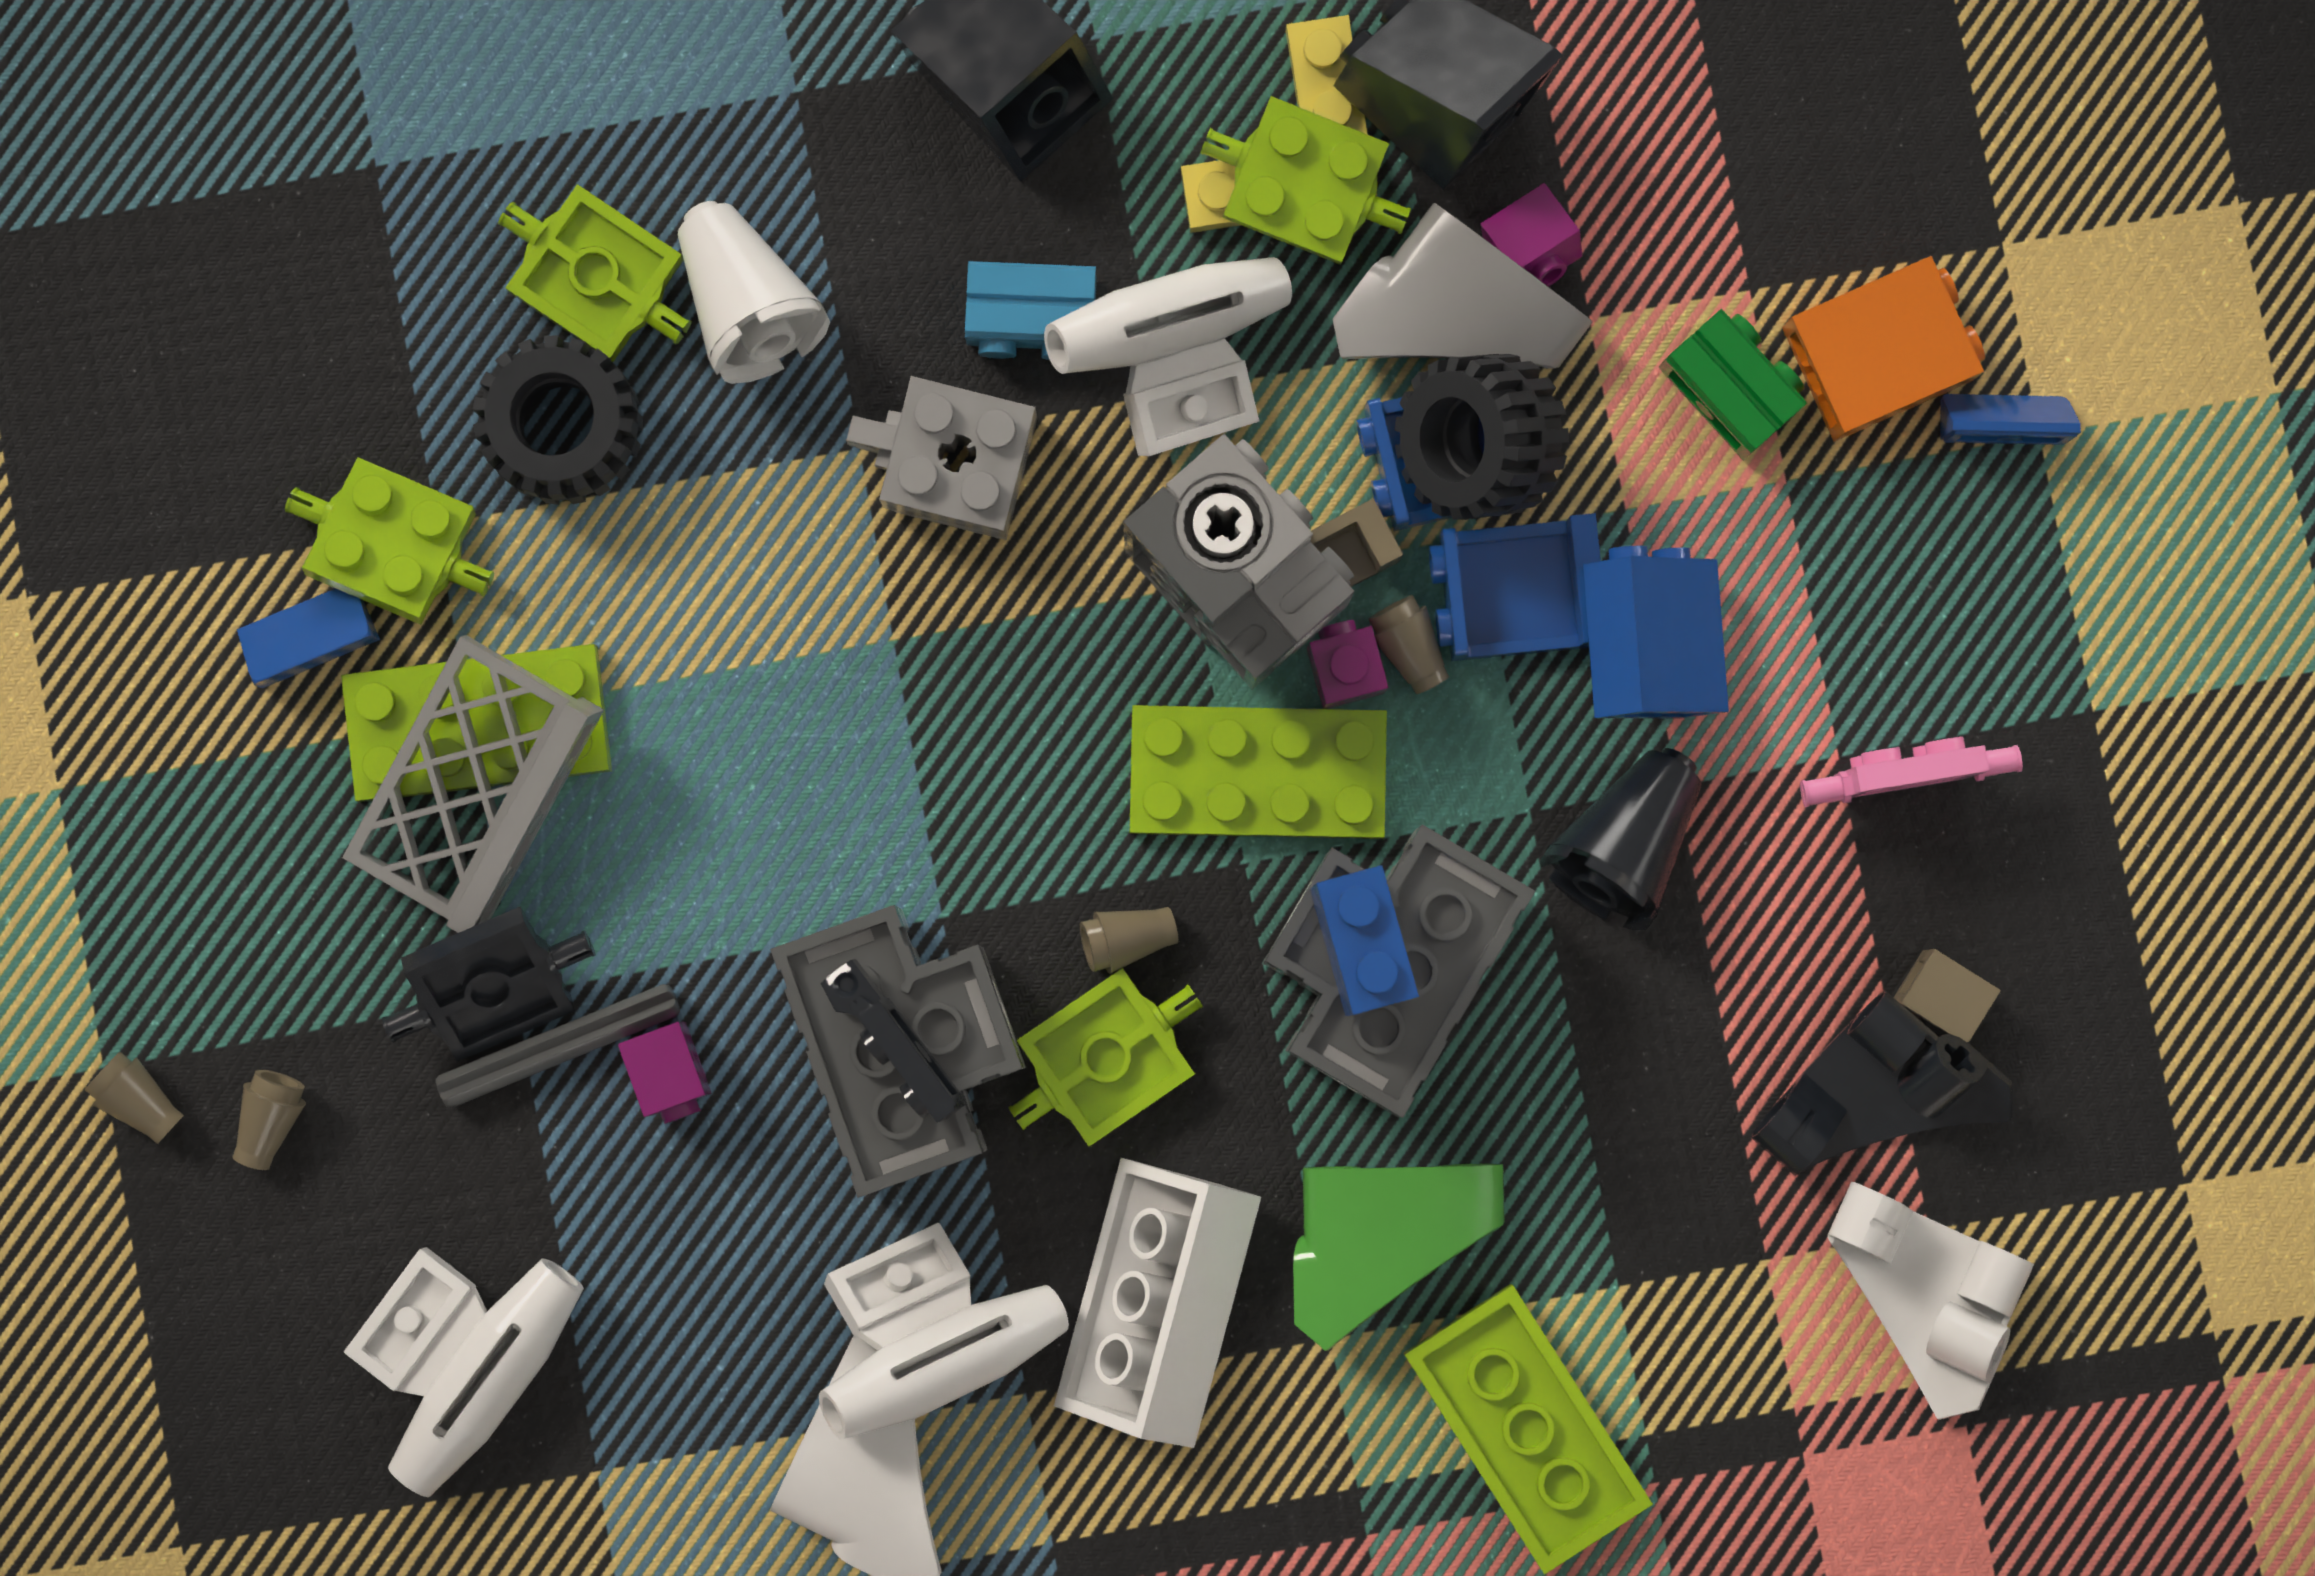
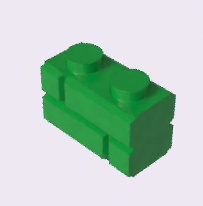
M1720 309L1694 334L1677 347L1662 362L1659 369L1744 461L1807 404L1805 399L1799 394L1805 387L1798 375L1786 363L1778 361L1773 365L1757 348L1762 339L1756 329L1743 316L1735 314L1730 318L1723 309Z

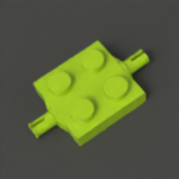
M1270 96L1259 127L1247 138L1245 143L1210 128L1200 153L1236 167L1235 187L1223 218L1340 265L1353 234L1365 223L1366 219L1401 234L1406 223L1405 221L1411 211L1409 207L1406 208L1376 196L1377 173L1389 143L1273 96ZM1208 142L1214 143V144L1219 145V146H1221V147H1224V148H1226V149H1228V150H1225V149H1223V148H1220V147L1215 146V145H1213V144H1210V143H1208Z
M577 184L562 207L543 222L517 206L515 202H511L505 209L511 216L525 224L524 226L505 213L501 214L498 225L505 227L528 243L523 263L505 287L506 290L577 339L585 341L590 348L595 351L598 348L614 362L632 334L644 327L646 323L671 339L675 344H678L684 336L680 331L666 323L665 320L687 333L691 321L686 320L661 303L666 285L684 261L682 254Z
M357 457L342 489L329 502L306 493L297 487L290 493L292 499L289 497L285 505L286 513L294 514L318 525L317 538L302 566L306 576L422 625L434 598L450 582L474 591L483 597L489 590L488 585L491 586L494 571L486 570L461 559L462 542L476 515L473 506Z
M1122 968L1019 1038L1017 1042L1034 1065L1040 1086L1013 1106L1008 1107L1012 1115L1016 1117L1033 1104H1037L1035 1109L1017 1120L1021 1128L1025 1130L1027 1126L1055 1108L1056 1111L1072 1121L1087 1145L1091 1146L1192 1077L1195 1073L1178 1050L1172 1030L1173 1026L1198 1009L1203 1008L1199 999L1195 998L1178 1011H1175L1174 1008L1195 994L1190 986L1187 984L1184 989L1159 1006H1156L1139 993Z

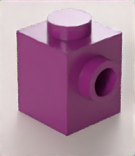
M1545 183L1481 223L1482 237L1548 287L1564 275L1567 266L1583 257L1580 230Z
M1354 620L1331 624L1323 627L1318 632L1320 640L1309 643L1306 650L1322 709H1331L1383 695L1389 688L1372 626L1357 630Z
M678 1021L618 1044L644 1117L660 1113L664 1124L701 1111L697 1099L712 1093L686 1022Z

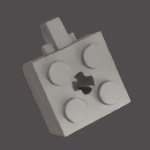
M911 376L902 412L889 410L885 423L852 416L846 442L849 446L877 453L874 466L887 470L879 498L883 508L911 517L1007 540L1037 423L1036 408L1033 406ZM960 445L967 446L970 457L976 456L974 463H963L959 472L950 471L948 459H943L945 453H955Z

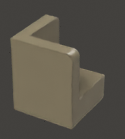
M1374 498L1311 530L1313 533L1311 543L1317 550L1322 553L1327 547H1330L1352 571L1354 577L1349 580L1351 583L1350 587L1399 563L1403 556Z
M1930 949L1921 952L1894 998L1916 1018L1921 1017L1946 1034L1960 1037L1964 1041L1969 1042L2001 990L1938 950Z

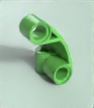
M1451 1164L1431 1167L1361 1168L1353 1166L1303 1168L1304 1235L1298 1239L1294 1252V1325L1322 1349L1328 1351L1367 1319L1424 1277L1474 1243L1499 1229L1505 1222L1503 1164Z

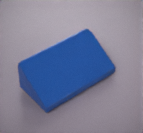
M1946 394L1941 398L1940 440H1944L1945 443L2064 445L2081 433V423L2070 401L2065 397Z
M336 588L237 629L249 675L253 684L260 688H265L380 640L364 600Z

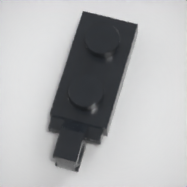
M857 959L848 961L820 983L835 1012L857 1016L866 1029L860 1033V1037L875 1059L882 1065L891 1061L906 1082L899 1087L900 1091L912 1109L921 1118L931 1114L934 1120L939 1123L948 1119L965 1106V1098L890 998L884 997Z

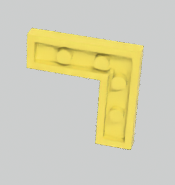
M1349 15L1286 24V36L1297 106L1367 134L1365 115L1333 86L1346 65L1340 56L1353 40ZM1220 160L1181 166L1190 233L1240 226V224L1223 218L1235 187V166Z

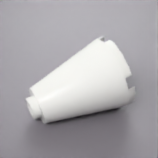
M715 201L700 203L685 214L684 222L678 230V239L709 363L716 375L720 372L723 380L731 384L752 382L783 370L784 367L780 358L797 348L801 357L812 351L826 335L830 324L823 304L732 205L727 203L718 204Z

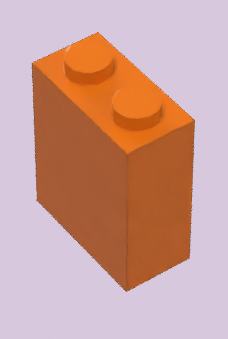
M1932 256L1794 315L1782 327L1833 442L1968 384L1984 372L1980 363L1985 360V352L1981 340L1972 326H1963L1954 306L1959 301L1955 283L1945 268L1937 269Z

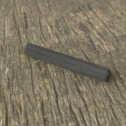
M659 985L443 1073L436 1078L437 1090L446 1107H456L674 1018L680 1013L678 1000L669 985Z

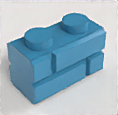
M968 261L965 339L967 346H979L978 355L982 357L1000 359L1016 357L1017 348L1042 349V358L1050 360L1044 341L1045 328L1049 323L1096 300V267Z

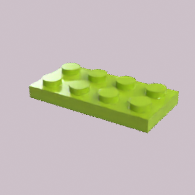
M587 644L501 655L573 698L583 697L604 709L568 777L612 772L598 646ZM467 659L458 676L465 701L469 702L496 694L489 668L475 659ZM446 662L341 675L355 801L360 803L373 801ZM505 677L508 691L521 687ZM450 692L441 709L454 706ZM531 692L511 697L521 734L542 729L554 705ZM499 701L468 709L479 746L509 738ZM456 713L438 717L434 720L429 734L436 757L466 749ZM537 738L524 741L527 756ZM512 745L481 753L490 786L506 785L514 782L519 769ZM419 748L411 764L424 761L421 748ZM469 757L439 764L446 792L478 788ZM426 768L406 773L399 786L402 797L434 794Z
M1132 705L1130 834L1384 839L1387 710Z
M1509 1284L1403 1353L1544 1575L1653 1505L1512 1284Z

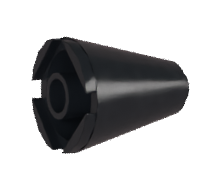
M1665 748L1662 752L1655 750L1646 752L1547 847L1545 854L1540 860L1541 867L1552 864L1555 868L1549 876L1550 881L1572 901L1592 914L1606 920L1610 912L1614 911L1629 917L1623 926L1624 928L1647 930L1658 915L1701 788V781L1695 774L1697 770L1695 763L1683 753L1671 748Z

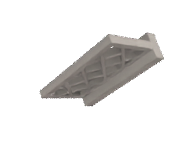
M460 636L342 858L448 919L446 926L457 933L491 919L604 709L583 697L573 698L469 636ZM468 657L489 668L496 694L469 702L465 701L458 676ZM505 677L521 687L508 691ZM450 692L454 706L441 709ZM531 692L554 705L542 729L521 734L511 697ZM499 701L509 738L479 746L468 709ZM456 713L466 749L436 757L429 730L436 718ZM537 738L527 756L524 741ZM512 745L519 772L512 784L491 790L481 753ZM419 748H421L424 761L411 764ZM469 757L479 793L449 801L439 764ZM426 768L437 804L407 812L399 786L406 773ZM507 794L497 810L494 797ZM482 800L489 828L483 839L462 844L451 808ZM391 803L395 816L382 819ZM439 812L450 848L419 855L409 820ZM397 823L407 859L387 864L365 851L377 828ZM477 849L468 865L464 852ZM452 855L460 882L450 900L429 888L422 863ZM410 867L413 878L402 873L399 869Z

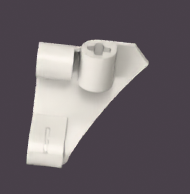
M1851 1181L1827 1237L1842 1258L1881 1320L1936 1418L1941 1420L1979 1410L2006 1349L2010 1336V1328L2007 1325L2034 1264L1989 1243L1975 1240L1912 1211L1904 1204Z
M853 1336L830 1384L878 1350L859 1337L855 1338ZM819 1404L770 1511L832 1540L831 1546L841 1560L871 1576H940L942 1571L933 1540L921 1477L915 1419L853 1437L839 1439L828 1426Z

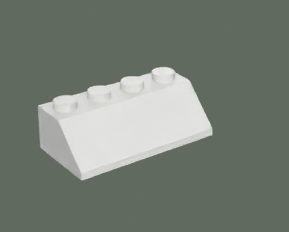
M1120 1159L1056 1395L1055 1407L1140 1439L1194 1448L1258 1212L1260 1196L1133 1160Z

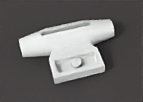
M1275 257L1196 266L1112 291L1049 323L1044 332L1046 351L1052 365L1061 374L1131 366L1126 393L1123 396L1138 456H1152L1259 422L1245 360H1241L1225 338L1288 306L1292 298L1291 281L1285 266Z
M940 1223L934 1224L828 1273L824 1285L855 1338L859 1337L878 1350L820 1391L819 1403L828 1426L839 1439H845L919 1418L1007 1375L1068 1330V1317L1061 1299L1050 1286L1043 1285L971 1305V1275Z
M429 1248L419 1249L344 1351L346 1355L391 1390L424 1396L388 1466L390 1473L401 1484L421 1496L430 1497L488 1441L549 1358L584 1289L574 1276L554 1262L542 1258L487 1311L473 1282Z

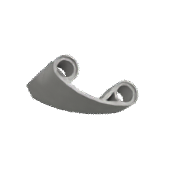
M1436 203L1432 204L1394 257L1386 256L1381 258L1369 269L1332 319L1342 359H1449L1451 357L1488 354H1513L1520 356L1521 362L1531 361L1538 367L1546 369L1559 368L1593 323L1592 320Z

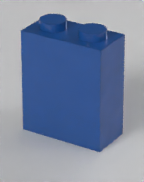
M1623 546L1609 549V560L1583 564L1594 718L1681 719L1729 712L1717 559L1691 558L1690 548L1686 547L1652 551V557H1648L1647 546Z
M1383 866L1372 867L1316 883L1310 889L1345 1016L1363 1013L1419 997Z

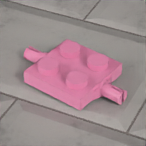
M1964 737L1927 742L1923 746L1912 748L1914 757L1904 759L1901 758L1900 747L1862 753L1861 756L1850 758L1851 769L1838 772V774L1826 778L1808 781L1801 780V797L1804 806L1809 807L1810 805L1836 801L1850 803L1853 797L1963 780L1973 776L1976 781H1983L1988 776L2022 772V756L2018 745L1987 751L1985 745L1965 748Z

